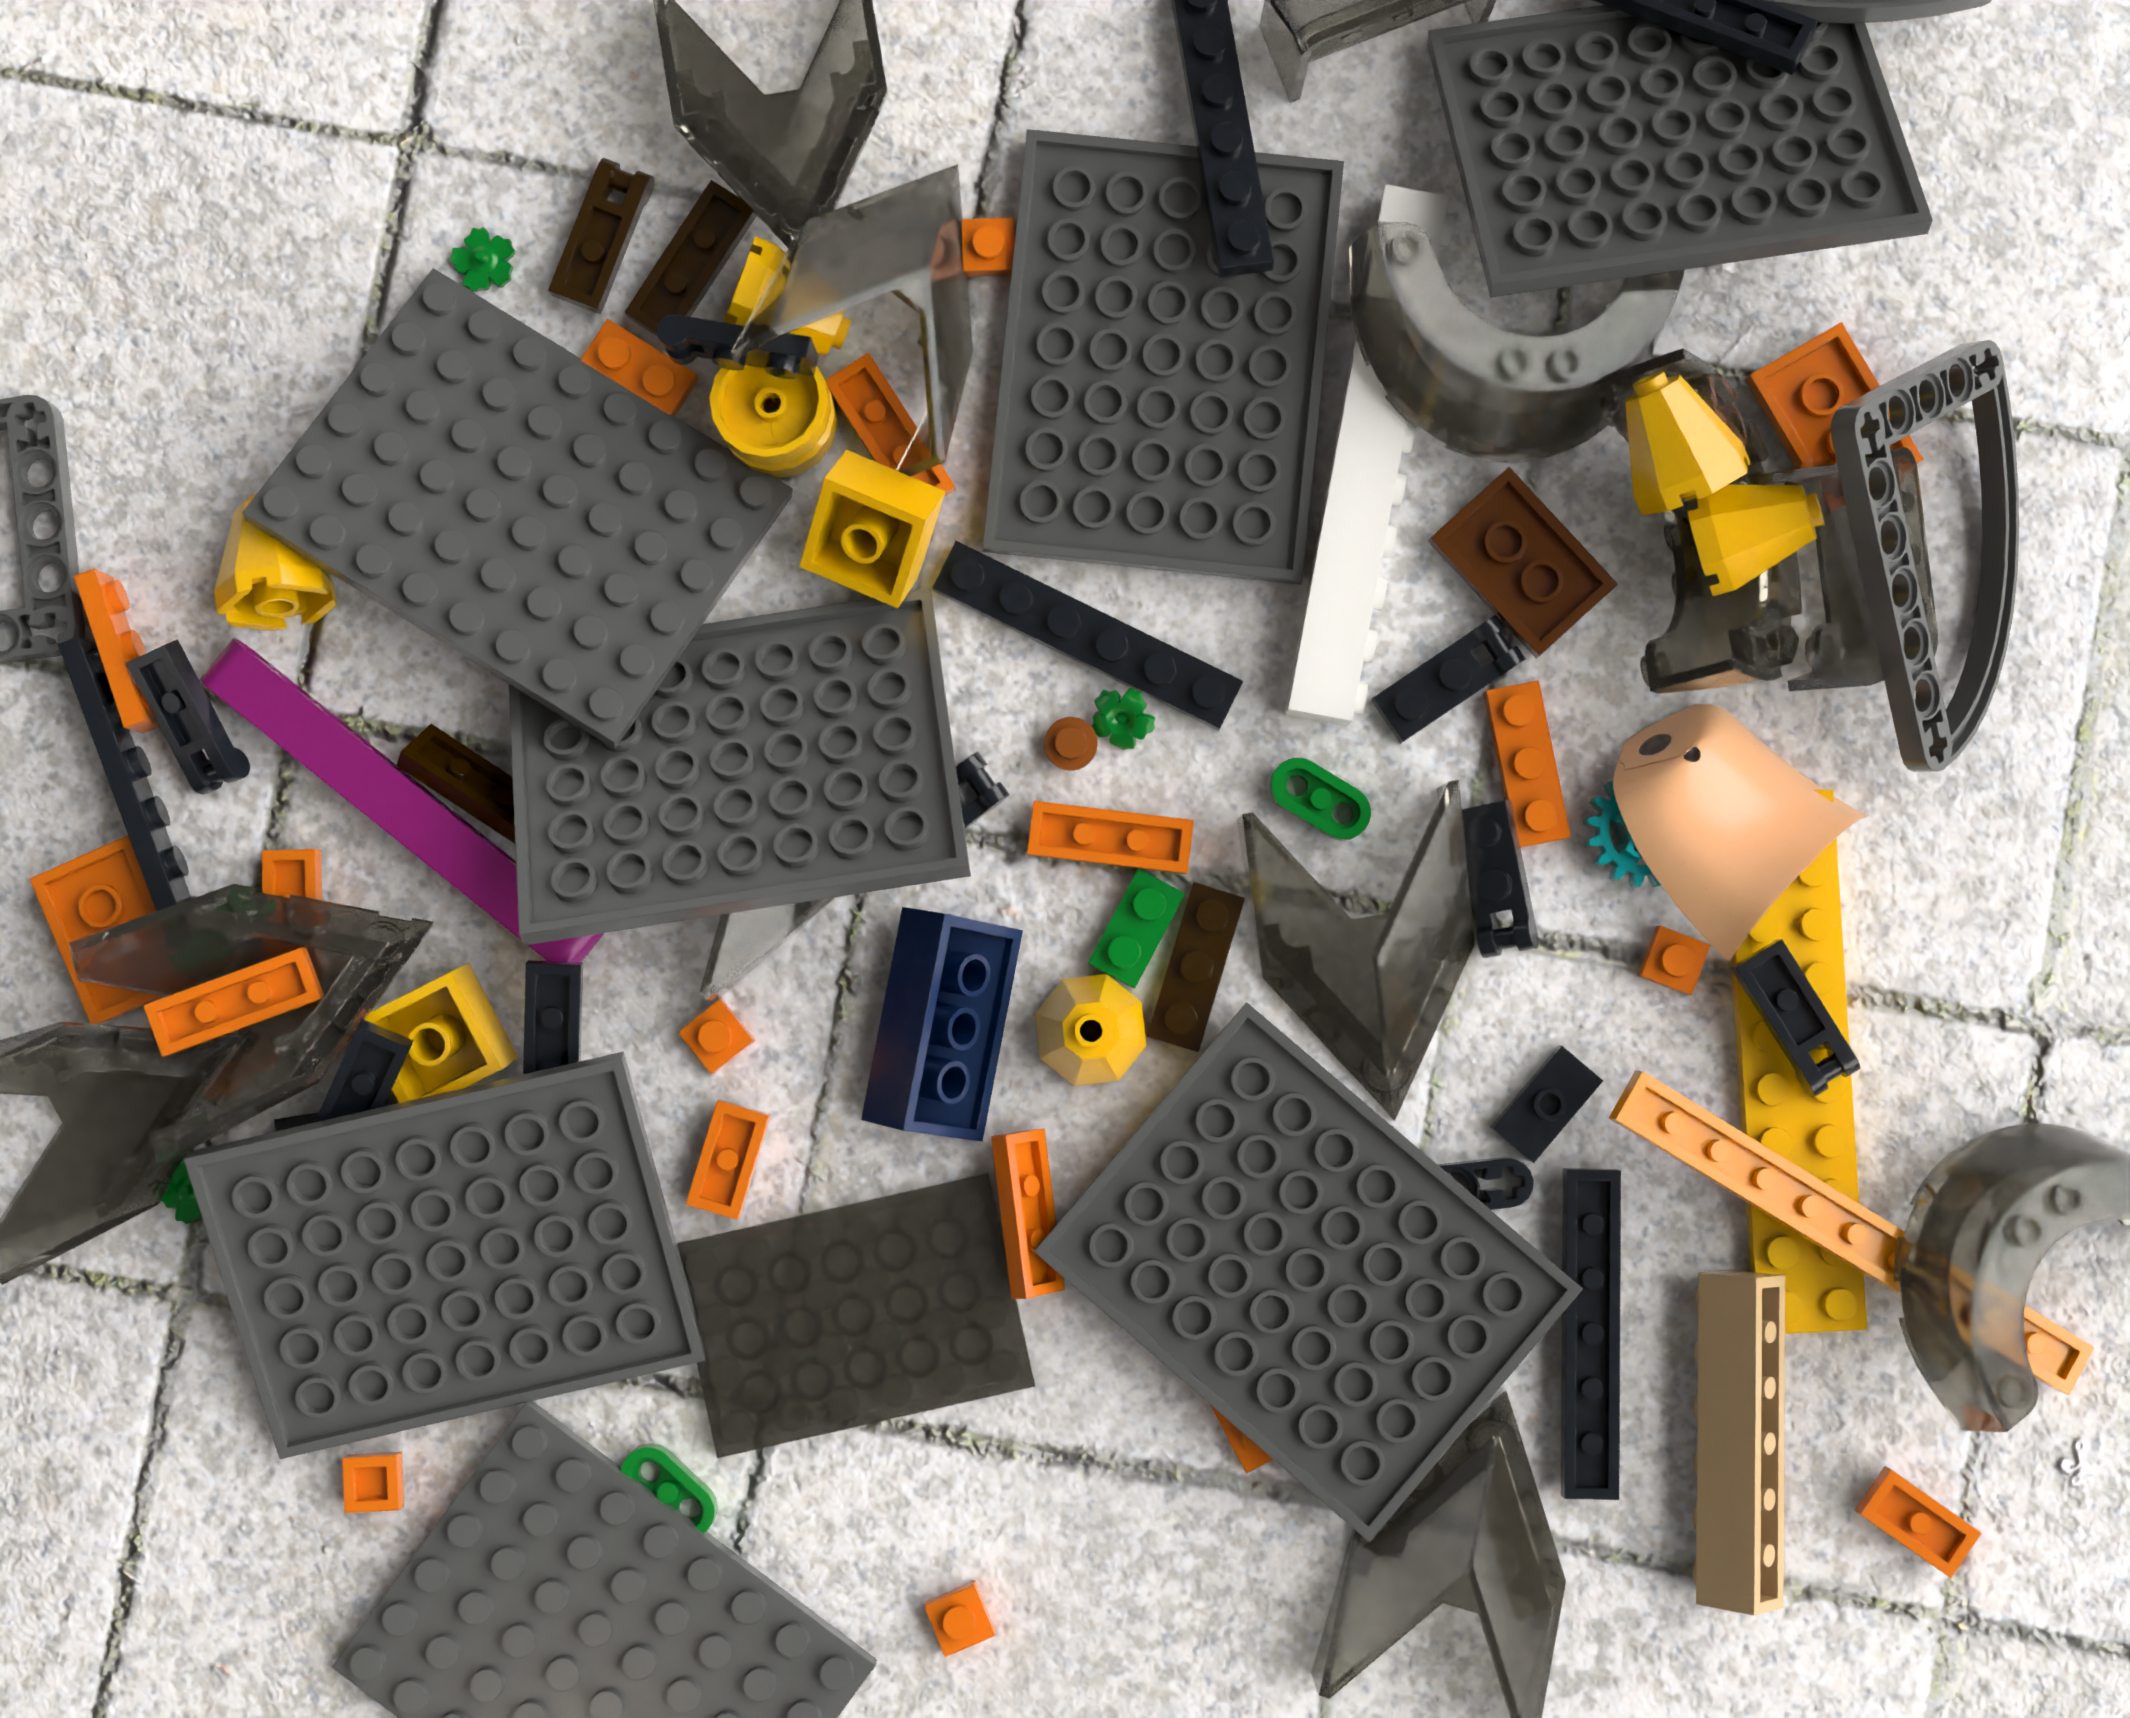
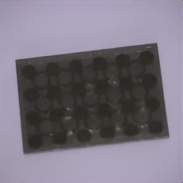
M989 1172L676 1242L694 1305L705 1355V1361L698 1362L697 1367L717 1458L1027 1389L1036 1385L1017 1299H1011L1004 1238Z

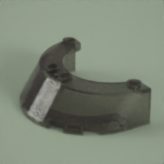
M1377 221L1349 245L1350 299L1356 339L1366 366L1371 364L1378 380L1388 393L1385 398L1414 428L1421 427L1436 439L1446 443L1444 447L1468 457L1492 462L1518 463L1546 459L1564 453L1588 441L1609 425L1626 406L1627 398L1635 393L1633 384L1642 379L1677 299L1684 276V270L1625 278L1613 301L1604 306L1603 312L1589 324L1565 334L1537 337L1509 332L1489 323L1473 312L1458 297L1446 280L1435 256L1432 241L1426 231L1415 224Z
M1682 348L1602 376L1605 396L1601 398V409L1604 419L1610 427H1615L1617 432L1629 444L1625 402L1629 396L1636 393L1633 384L1659 371H1664L1667 378L1681 375L1744 445L1750 459V465L1747 466L1748 471L1730 484L1769 485V476L1765 474L1761 462L1766 461L1769 453L1753 419L1742 420L1738 410L1731 404L1736 402L1737 393L1727 380L1707 362ZM1681 498L1684 506L1669 512H1663L1666 520L1664 524V537L1669 549L1673 552L1675 572L1671 578L1675 594L1674 612L1664 634L1659 638L1649 640L1646 644L1645 656L1640 661L1644 682L1650 688V692L1663 694L1762 684L1781 678L1783 676L1780 669L1781 666L1793 662L1799 643V637L1791 626V616L1802 613L1797 552L1741 588L1712 596L1709 586L1720 582L1717 574L1709 576L1704 574L1687 512L1698 508L1697 500L1689 502L1685 501V498Z
M2046 1123L2021 1124L2002 1127L1972 1138L1951 1151L1932 1169L1910 1202V1205L1914 1207L1909 1216L1904 1236L1898 1237L1894 1259V1282H1899L1904 1315L1903 1318H1899V1322L1907 1347L1917 1368L1960 1431L2008 1432L2036 1406L2039 1395L2038 1383L2033 1375L2025 1345L2024 1308L2033 1275L2051 1247L2072 1230L2094 1221L2117 1219L2121 1225H2130V1153L2099 1137L2067 1126Z

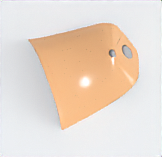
M1694 704L1644 728L1630 737L1621 750L1613 778V790L1619 810L1641 857L1676 906L1726 961L1732 958L1747 935L1771 905L1815 858L1843 831L1858 820L1869 816L1849 806L1835 796L1834 802L1813 791L1824 789L1773 752L1736 717L1725 709L1712 704ZM1658 735H1668L1671 737L1670 744L1659 753L1647 756L1639 753L1641 745L1648 739ZM1691 747H1696L1700 751V758L1696 762L1684 759V755L1689 750H1692Z

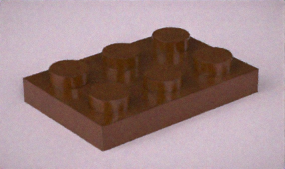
M1510 467L1504 470L1428 540L1430 545L1535 658L1544 653L1618 585Z

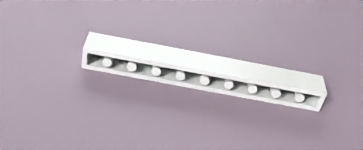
M1385 184L1379 200L1284 715L1347 727L1352 722L1353 714L1362 715L1364 711L1368 684L1359 682L1363 661L1372 663L1378 637V631L1369 630L1373 609L1382 610L1388 581L1385 578L1379 577L1382 557H1392L1397 534V527L1388 525L1392 505L1401 506L1407 479L1406 474L1398 473L1401 453H1411L1416 431V422L1407 421L1411 401L1420 402L1426 376L1425 370L1417 369L1421 349L1429 351L1435 328V319L1427 317L1430 298L1439 299L1445 273V267L1436 266L1439 246L1448 248L1454 224V215L1446 214L1449 197L1447 195Z

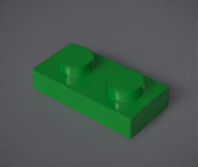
M1138 868L1088 964L1135 989L1186 893Z

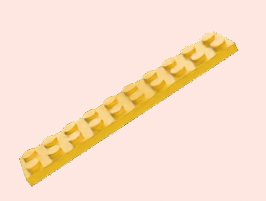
M1833 789L1813 790L1834 802ZM1835 839L1771 905L1732 956L1731 967L1774 940L1782 939L1849 1044L1837 839ZM1732 971L1741 1132L1859 1203L1851 1075L1846 1078L1839 1075L1827 1083L1828 1089L1812 1098L1798 1081L1794 1068ZM1823 1044L1809 1052L1815 1064L1828 1057L1827 1050ZM1746 1202L1750 1272L1785 1275V1334L1867 1330L1864 1273Z

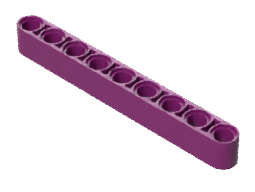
M233 637L199 680L522 941L519 935L516 860L409 774L397 767L394 762L257 652ZM604 933L530 944L528 946L546 961L582 962Z

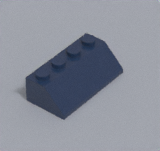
M902 907L861 1120L902 1131L983 1142L1023 930L944 913Z

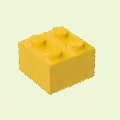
M846 449L824 477L799 567L890 606L899 608L919 577L946 491Z
M470 963L355 1020L359 1024L361 1019H364L414 1040L392 1087V1091L399 1103L466 1088L502 1070L519 1058Z

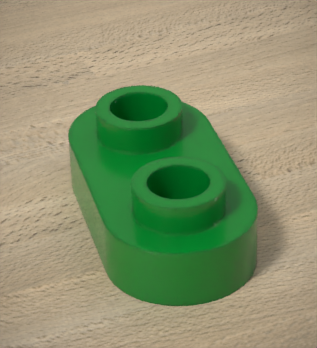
M1291 758L1282 762L1271 776L1270 793L1275 803L1283 810L1335 840L1345 841L1355 838L1367 828L1371 818V807L1367 797L1357 788L1305 758ZM1297 776L1304 780L1306 790L1303 795L1294 796L1289 793L1286 786L1289 778ZM1338 804H1344L1351 810V820L1346 824H1340L1333 818V808Z
M648 1443L638 1446L626 1457L622 1464L621 1472L631 1479L634 1477L655 1492L660 1501L664 1504H671L680 1512V1505L683 1500H695L699 1504L700 1512L696 1517L689 1519L695 1522V1527L703 1533L710 1528L718 1510L716 1497L713 1491L672 1452L662 1445ZM645 1462L657 1464L660 1469L659 1478L654 1481L645 1479L641 1474L642 1464Z

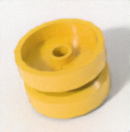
M745 365L743 370H729L721 367L715 375L709 396L712 420L734 457L752 470L770 474L777 479L800 475L820 463L832 447L838 427L836 405L828 385L817 366L814 376L798 374L796 379L778 378L767 373L765 368Z

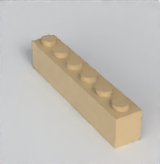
M1737 1270L1699 1272L1698 1286L1695 1291V1306L1698 1310V1340L1694 1349V1358L1698 1366L1697 1396L1694 1401V1415L1697 1420V1450L1693 1460L1694 1471L1697 1475V1504L1693 1512V1524L1696 1529V1560L1692 1572L1693 1581L1696 1585V1604L1755 1616L1783 1608L1785 1275Z

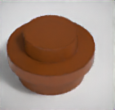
M1077 717L1059 719L1046 732L1044 739L1045 753L1051 763L1062 770L1075 771L1086 767L1093 760L1097 752L1098 741L1096 733L1091 725L1083 719Z

